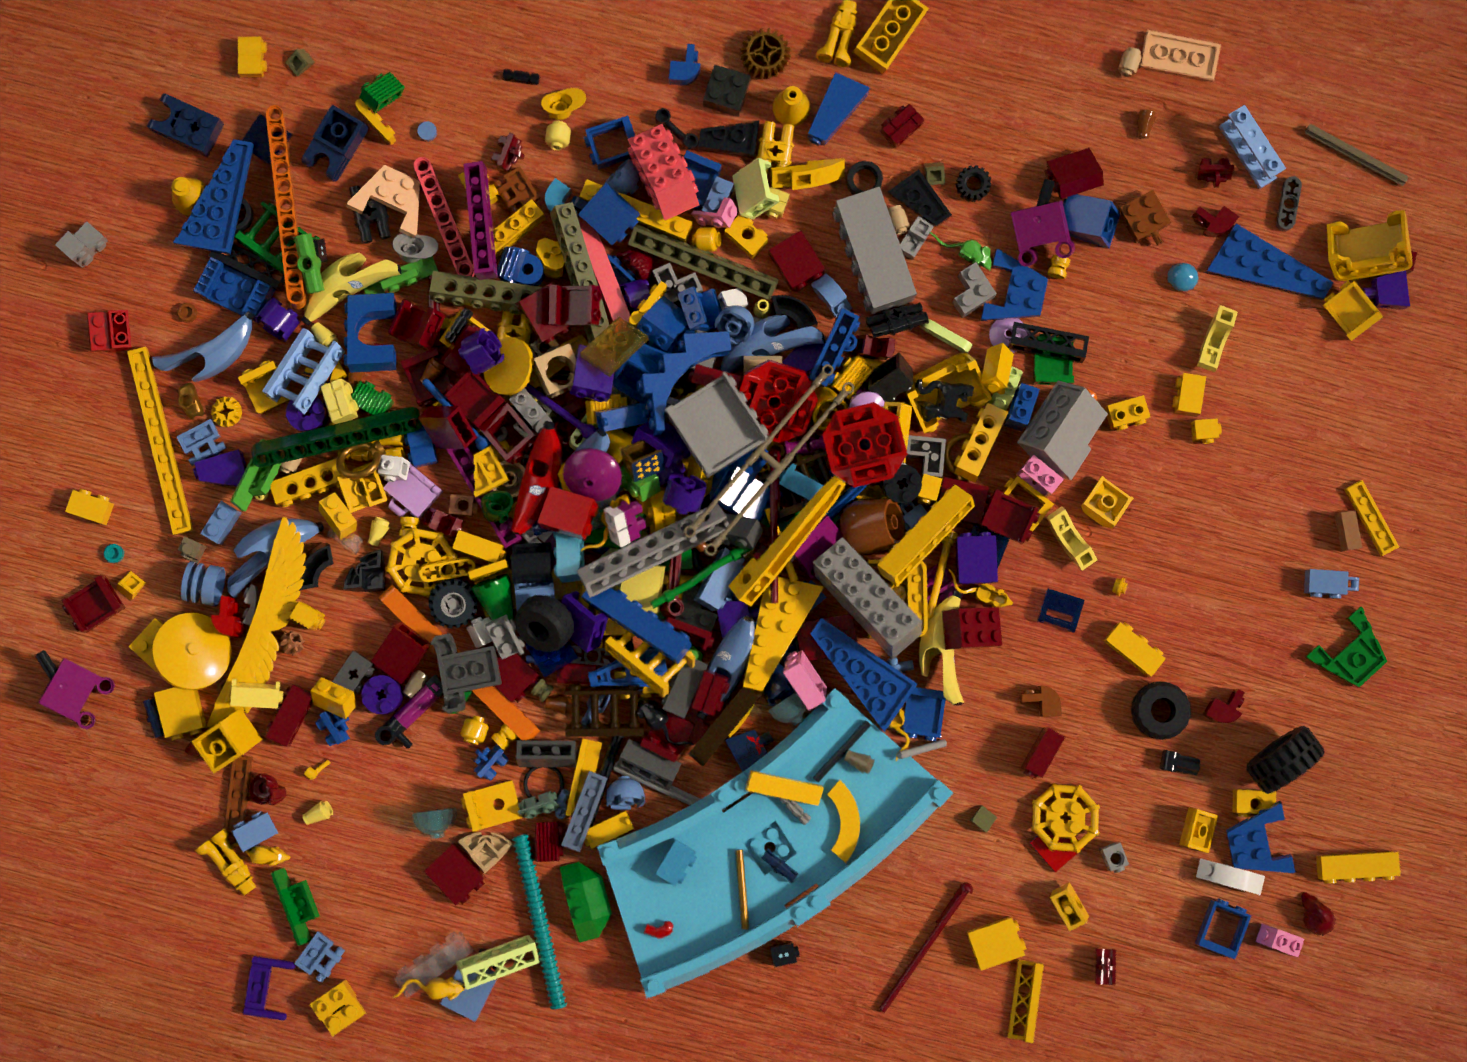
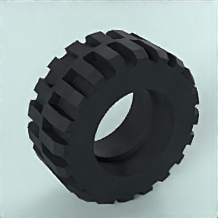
M1299 726L1279 737L1256 754L1247 764V771L1264 793H1273L1287 786L1318 763L1324 756V748L1308 727Z

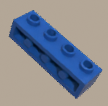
M843 308L840 309L825 344L808 378L810 381L813 382L824 365L829 364L834 370L836 367H840L844 358L841 355L844 349L848 350L852 342L849 338L852 332L856 333L860 322H858L860 316ZM824 368L826 374L831 373L829 368ZM835 374L827 377L821 383V386L827 387L828 384L831 385Z

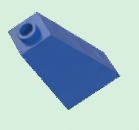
M835 72L808 132L807 138L810 139V142L818 146L820 144L825 146L868 96L870 87Z

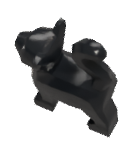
M922 379L917 380L915 387L919 394L925 395L934 388L938 389L935 405L930 402L917 401V404L921 406V414L924 421L929 422L936 417L943 419L958 418L962 422L967 421L968 414L956 405L958 398L967 402V396L973 395V386L962 383L950 384L948 382L932 381L927 387H923Z

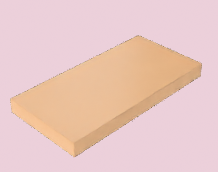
M1147 30L1139 68L1213 82L1221 44Z

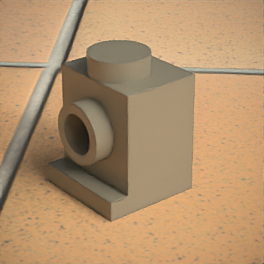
M555 339L547 344L534 341L530 344V349L533 357L537 358L557 349L560 345ZM546 348L547 351L545 353H541L540 349Z
M184 536L178 551L182 552V557L199 563L207 546Z

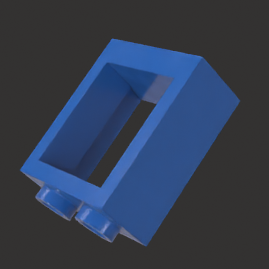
M629 116L585 130L587 136L583 138L586 147H591L592 154L589 155L592 164H597L598 170L627 159H632L629 152H625L600 160L593 137L624 127L627 139L634 137L635 133Z
M630 348L626 354L622 353L617 362L619 365L615 366L612 386L636 401L645 403L646 406L647 399L649 398H641V393L637 391V383L621 374L627 363L647 374L661 372H658L657 363Z
M1024 383L1018 386L1004 426L1021 432L1028 426L1040 390L1039 388Z
M1218 898L1217 902L1211 900L1195 944L1236 959L1252 915L1246 913L1247 909L1237 905L1235 909L1229 907V902ZM1216 907L1241 917L1229 949L1205 939Z

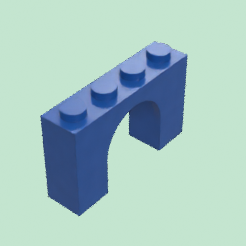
M394 293L348 295V302L344 304L345 314H347V320H344L345 331H347V337H344V346L347 348V354H344L345 366H348L350 373L396 370V351L394 345L371 346L362 343L358 339L360 329L367 322L377 319L395 318L396 299Z

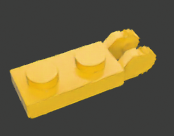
M361 99L355 101V106L360 114L390 145L394 144L396 139L393 129L389 125L384 126L381 123L383 119L377 113H372L371 109Z
M661 281L659 285L655 284L651 288L649 298L647 300L643 299L638 306L639 311L632 312L629 317L628 325L630 329H636L642 316L666 293L667 284Z

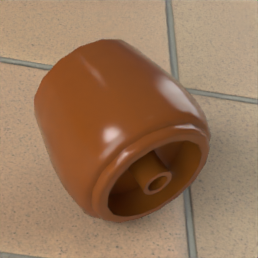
M859 499L846 505L841 514L840 526L842 537L860 556L873 555L890 549L904 538V517L899 504L891 499Z

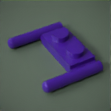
M253 956L243 1015L281 1021L286 1020V1013L264 1009L272 967L293 970L295 968L294 962Z

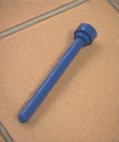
M429 379L422 381V384L442 406H453ZM470 424L477 436L475 439L476 448L482 451L489 447L491 442L484 435L481 436Z

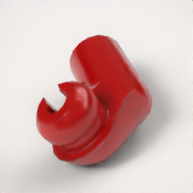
M665 921L658 928L647 924L644 933L662 939L671 935L674 925L670 921Z

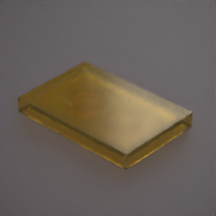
M618 317L580 352V356L610 377L648 341V336L621 317Z

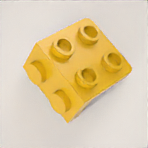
M265 361L259 365V368L254 370L248 369L242 372V376L238 377L240 383L246 388L256 412L259 414L289 401V399L281 396L275 402L262 392L278 367L274 361Z

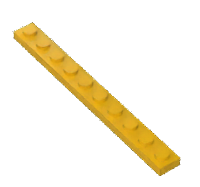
M142 347L127 351L173 535H179L193 531L148 348Z

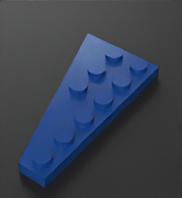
M233 139L222 158L223 161L218 169L215 170L212 175L213 178L200 195L190 217L183 224L180 234L173 241L175 245L231 255L254 146L252 142Z
M1237 223L1206 271L1207 273H1215L1228 278L1232 277L1245 282L1274 287L1287 292L1291 291L1321 300L1325 298L1334 283Z
M820 618L811 631V636L885 732L917 686V683Z

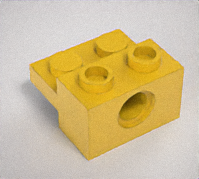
M371 462L360 467L354 468L352 472L361 471L367 468L371 464ZM377 469L369 476L361 479H348L342 475L336 476L350 513L387 501Z
M347 980L310 1004L319 1020L323 1021L332 1036L366 1014ZM345 1005V1007H343L341 1010H339V1011L336 1012L335 1014L333 1013L334 1011H336L337 1009H339L341 1006Z

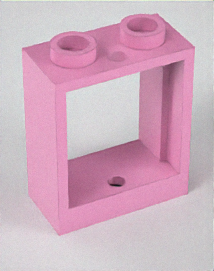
M1035 455L1028 459L1016 474V476H1019L1046 498L1064 480Z
M803 650L798 653L795 651L786 657L783 673L807 709L811 710L825 702L827 687Z

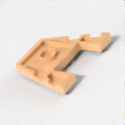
M384 165L348 201L346 207L362 214L368 199H373L405 214L406 216L399 232L415 238L418 225L420 181Z

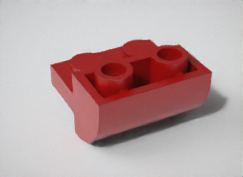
M128 310L87 313L90 352H120L132 347Z
M221 596L219 615H211L213 626L221 634L241 638V634L245 632V624L242 618L235 617L239 612L237 599Z

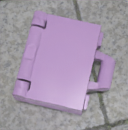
M411 464L406 481L395 480V482H388L383 487L387 495L393 496L388 508L399 517L411 511L410 514L412 516L421 518L443 493V490ZM399 501L406 508L402 510L395 502Z

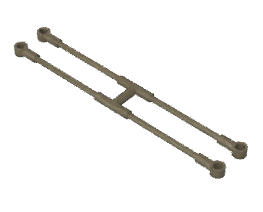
M827 364L822 367L821 373L812 382V386L771 432L767 441L759 445L746 459L745 464L706 510L690 526L684 529V536L692 538L699 526L705 521L704 518L759 456L774 468L766 478V482L726 529L719 533L711 544L705 547L706 555L713 556L717 552V548L725 540L726 535L764 490L776 480L794 459L793 456L832 410L847 395L854 391V385L851 382H846L829 408L780 463L765 451L773 441L774 436L815 388H818L827 377L833 374L834 369L831 365ZM824 368H829L831 373L826 374ZM849 385L851 387V391H846L845 386ZM692 529L693 534L687 535L686 530ZM709 546L714 548L713 553L707 551Z

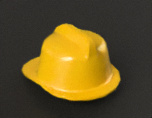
M579 88L565 89L547 94L543 97L541 106L548 112L550 118L564 120L570 117L573 110L580 108L585 103L586 94Z

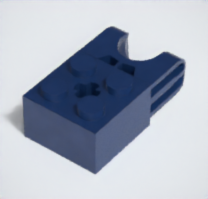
M163 93L160 101L170 108L171 114L169 118L165 121L151 119L146 126L156 134L205 157H209L224 123L220 118Z
M332 104L314 133L313 140L302 157V163L307 167H312L319 159L329 157L330 163L326 171L327 177L333 182L338 181L368 132L369 127Z

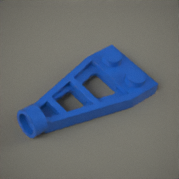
M649 647L639 657V660L645 661L648 664L659 651ZM665 658L653 669L658 676H663L667 672ZM618 660L595 671L588 672L591 687L639 684V687H649L640 678L632 676L630 670ZM619 667L625 668V678H611V670Z

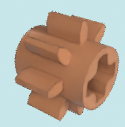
M291 630L288 634L284 633L280 638L282 642L279 645L287 654L294 656L296 652L300 653L304 648L302 644L305 640H303L302 635L298 632Z

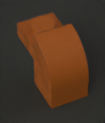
M1038 686L1039 694H1036V690H1024V694L1019 695L1020 702H1039L1040 717L1062 716L1060 697L1050 687Z

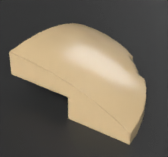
M481 832L465 836L458 841L467 855L484 874L513 846L511 841L496 833L482 835Z

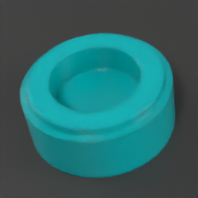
M110 544L104 549V558L108 562L119 563L123 560L125 553L120 545Z

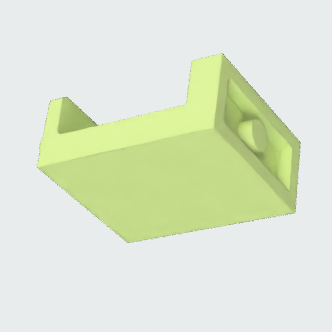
M757 158L732 175L739 214L741 216L755 219L780 202L779 196L770 193L766 170L771 167V162Z

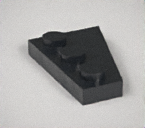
M760 120L748 124L737 123L735 126H717L701 129L698 149L754 158Z
M919 169L888 191L890 195L935 227L952 216Z

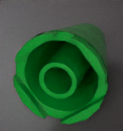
M508 574L495 576L496 578L491 580L489 578L472 587L473 593L492 621L506 614L509 620L513 619L515 621Z

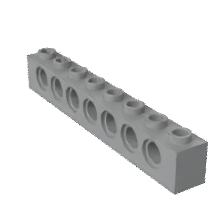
M717 503L704 518L705 521L699 526L692 538L684 536V529L690 526L706 508L577 570L581 583L591 598L722 533L729 525L725 513ZM687 529V535H692L693 530Z

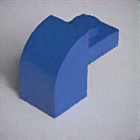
M687 44L686 62H670V85H688L698 78L701 71V63H694L698 62V51H695V44Z

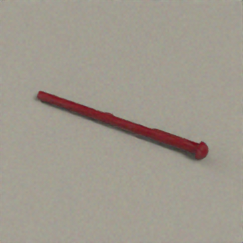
M777 450L768 451V454L780 463V453ZM770 466V474H771V472L774 470V468ZM780 475L770 484V546L779 537L778 500H780ZM777 575L770 584L771 603H778Z
M963 882L960 884V888L936 922L938 924L920 950L914 954L913 960L879 1007L882 1012L885 1013L968 892L973 893V887L970 883Z

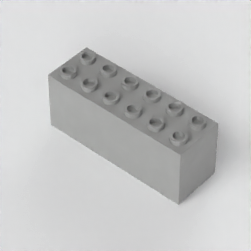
M880 187L837 200L833 208L834 212H832L835 222L840 224L839 234L841 240L846 242L845 252L847 257L852 259L851 269L853 275L858 277V290L860 294H864L863 304L865 310L869 311L870 315H874L883 310H889L899 305L913 302L917 292Z
M843 537L813 562L815 577L892 659L922 634V620Z

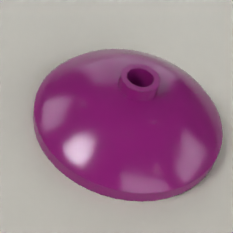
M587 448L576 451L567 459L563 469V478L566 486L572 493L593 498L597 502L606 500L617 492L621 484L622 473L617 461L611 455L602 450Z

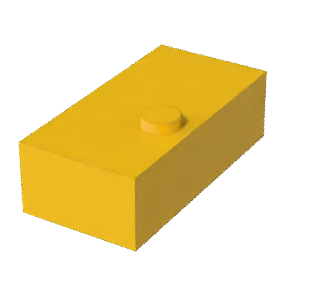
M888 0L853 53L883 74L929 8L918 0Z

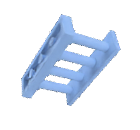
M1243 105L1228 115L1230 119L1222 123L1219 128L1258 188L1261 189L1276 180V175L1284 171L1286 167L1247 107Z
M302 328L262 392L275 402L281 396L294 401L292 405L305 415L321 390L320 387L324 385L338 361L342 358L345 350L336 341H333L330 347L316 342V337L309 330ZM311 349L324 353L319 363L306 358ZM301 364L314 369L309 379L296 374ZM291 380L304 385L299 395L286 390Z

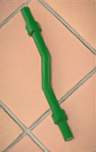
M735 548L729 551L728 555L710 564L690 580L672 590L664 591L663 595L650 602L652 608L654 609L665 602H671L675 599V596L692 588L715 570L731 561L735 562L741 559L742 555L753 549Z

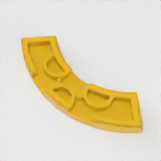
M839 780L827 794L836 805L840 816L839 836L831 851L846 863L858 842L860 816L853 795L846 785Z

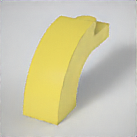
M1221 305L1218 307L1202 343L1197 366L1212 372L1217 370L1224 345L1234 327L1237 311Z
M1061 506L1046 517L1057 541L1081 571L1097 561L1091 546L1078 533L1066 509Z

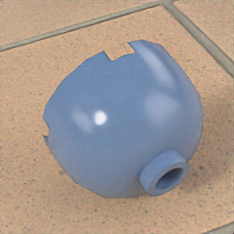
M627 159L618 167L614 174L610 175L605 183L616 192L625 195L630 193L632 195L639 188L637 185L640 180L639 172L633 162Z
M731 305L724 308L715 320V328L717 327L719 332L729 331L731 344H737L740 341L745 343L750 338L755 325L750 311L740 305Z
M621 776L619 780L609 785L606 793L607 807L610 805L611 809L630 810L631 805H637V808L645 804L643 787L636 780L630 779L629 776Z

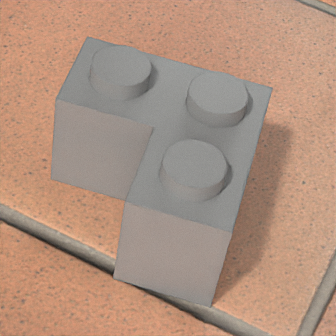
M86 221L74 235L67 231L55 245L72 261L83 268L92 262L93 256L97 252L105 248L108 239Z
M976 262L959 273L958 278L966 291L955 297L952 303L961 317L964 318L983 306L984 303L995 298L997 293Z
M670 263L652 270L657 285L661 281L667 284V290L663 296L676 305L681 304L677 293L690 287H695L697 293H703L696 273L677 280Z
M909 435L908 454L906 457L923 459L922 475L927 474L942 478L946 439Z

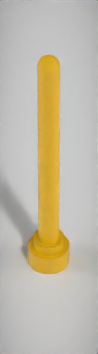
M951 531L942 540L943 548L928 604V619L934 616L950 548L958 536L954 531Z

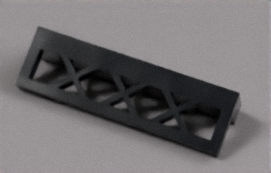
M234 244L232 245L233 255L226 256L219 252H210L209 257L221 261L224 265L248 277L272 286L278 292H281L285 284L284 275L280 281L272 278L271 273L277 271V269L269 270L268 266L272 267L270 264L257 255ZM245 254L248 256L250 263L242 264L238 262L237 257ZM264 263L267 271L261 273L255 270L254 265Z
M1014 322L1008 348L1010 350L1083 363L1086 358L1089 336ZM1017 328L1025 329L1028 334L1024 338L1015 337ZM1041 332L1047 339L1040 342L1036 340L1034 335ZM1061 336L1066 343L1056 345L1053 338ZM1074 340L1084 341L1083 349H1076L1071 342Z

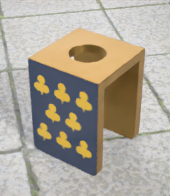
M644 440L621 448L624 468L634 482L665 470L663 452L661 450L655 451V448Z

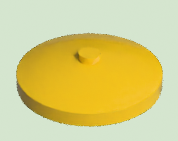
M184 613L172 617L158 630L152 644V660L159 675L169 684L184 690H199L211 686L223 676L231 660L232 650L229 637L215 629L211 617L199 613Z

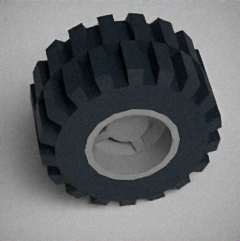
M450 578L442 580L440 583L438 582L435 588H432L429 596L430 613L436 622H440L441 626L444 627L446 625L448 628L456 626V628H460L462 624L467 625L468 621L472 620L477 612V597L467 581L464 582L461 578Z

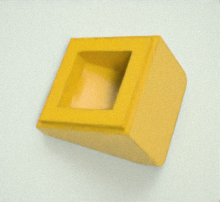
M130 571L118 582L117 590L131 601L146 582Z

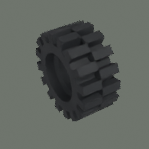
M971 165L960 172L956 188H958L957 192L961 194L960 197L962 199L966 198L968 202L969 200L976 202V200L980 201L983 197H986L991 187V176H988V171H984L985 168L981 167L980 169L978 165H975V167ZM970 177H976L980 180L981 187L978 190H970L967 187L966 182Z

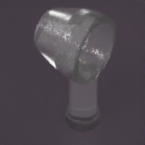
M332 528L327 533L329 538L339 542L352 554L357 555L363 540L358 535L353 533L340 540Z

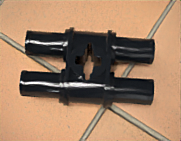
M360 186L349 188L351 198L361 189ZM371 199L367 201L362 214L353 211L354 225L359 230L362 244L373 242L369 226L374 223L377 224L381 240L391 238L388 225L390 217L387 214L385 205ZM369 209H372L373 211L371 212V216H368Z
M919 302L904 307V305H899L897 308L883 310L880 314L865 317L867 328L872 330L873 338L888 334L894 336L896 333L906 330L911 331L913 327L928 324L929 318L927 312L922 311L923 308Z

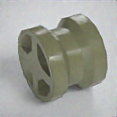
M542 678L533 688L531 694L538 696L539 700L543 703L554 687L552 685L548 686Z

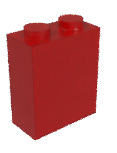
M550 487L537 523L541 528L585 540L587 535L589 536L591 533V522L593 517L597 516L599 507L593 498Z

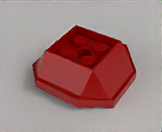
M768 359L744 373L738 392H743L747 399L745 403L749 409L751 407L754 409L758 416L756 420L760 425L763 424L766 427L767 435L769 436L812 384L804 370ZM815 391L809 395L774 436V442L782 443L805 434L818 400ZM772 397L779 399L775 404L769 402Z
M875 402L836 411L822 435L831 473L853 487L892 479L908 454L899 416ZM862 439L870 441V448L868 450L861 448L860 442Z

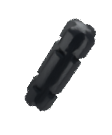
M504 69L503 71L504 80L511 81L513 79L515 82L539 84L540 75L538 73L529 74V72L518 70L513 72L511 69Z
M468 308L462 310L461 316H458L451 326V331H448L445 335V339L449 342L454 343L456 341L457 335H460L468 323L467 320H470L473 312Z

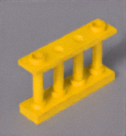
M628 631L619 640H614L610 636L605 641V651L663 698L669 693L668 681L685 664L692 669L695 667V656L689 650L679 664L675 663L663 676H658L653 669L666 657L659 652L648 664H644L639 660V657L650 645L643 642L634 652H629L625 649L624 645L635 635Z

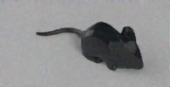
M641 696L638 698V716L640 719L645 718L647 724L653 730L662 729L666 740L675 746L682 744L694 745L689 741H671L667 726L665 725L669 719L665 710L659 708L655 700L652 702V700Z

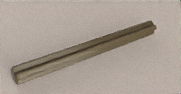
M1309 124L1306 128L1305 134L1397 184L1403 186L1407 182V175L1312 124Z

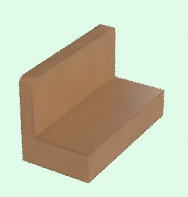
M1356 511L1336 513L1335 519L1341 551L1361 549L1362 542Z

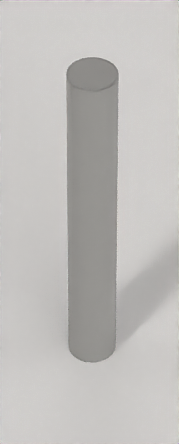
M945 739L899 751L897 752L898 759H903L946 747L947 742Z

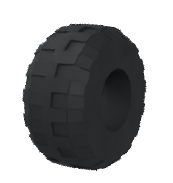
M548 595L529 597L516 612L515 624L517 632H519L520 637L526 644L538 651H558L568 642L574 632V622L570 611L558 599Z
M1153 682L1141 688L1133 698L1131 707L1132 720L1138 730L1146 736L1158 740L1170 739L1180 734L1188 725L1191 716V705L1187 695L1178 686L1168 682ZM1157 699L1165 700L1171 709L1169 718L1162 723L1156 721L1151 713V706Z

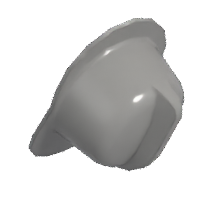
M403 233L394 238L393 248L403 261L414 263L420 259L433 256L438 250V243L429 236L416 235L415 238H412Z

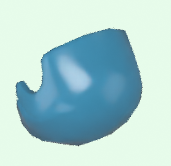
M1177 263L1168 271L1167 280L1175 290L1187 292L1198 283V272L1191 264Z

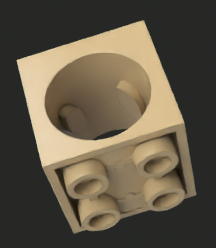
M566 344L533 359L534 366L532 368L544 395H550L551 398H554L564 393L563 389L568 388L570 391L576 357L570 344ZM559 359V361L568 365L570 374L566 385L560 386L555 382L549 381L546 376L549 360Z

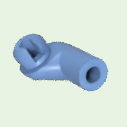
M896 657L887 660L888 664L899 672L914 670L912 660L898 662Z
M562 789L555 800L561 806L554 809L558 819H564L567 816L565 815L567 809L566 801L570 796V792L566 789Z

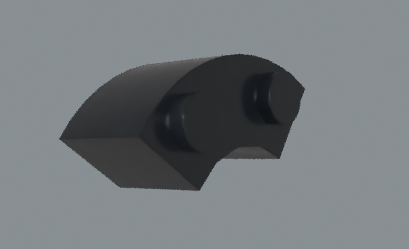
M786 295L771 297L775 315H786L797 329L810 326L817 328L818 323L815 315L805 303Z
M327 542L317 545L306 553V560L303 566H306V569L300 580L304 579L300 590L318 587V579L321 572L326 567L334 564L331 547Z

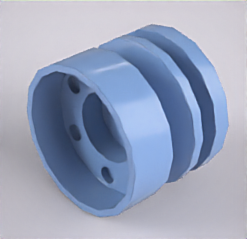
M190 561L182 578V600L188 602L191 600L197 603L201 597L202 604L216 607L221 600L224 590L225 568L210 565L206 570L205 564H197V562Z

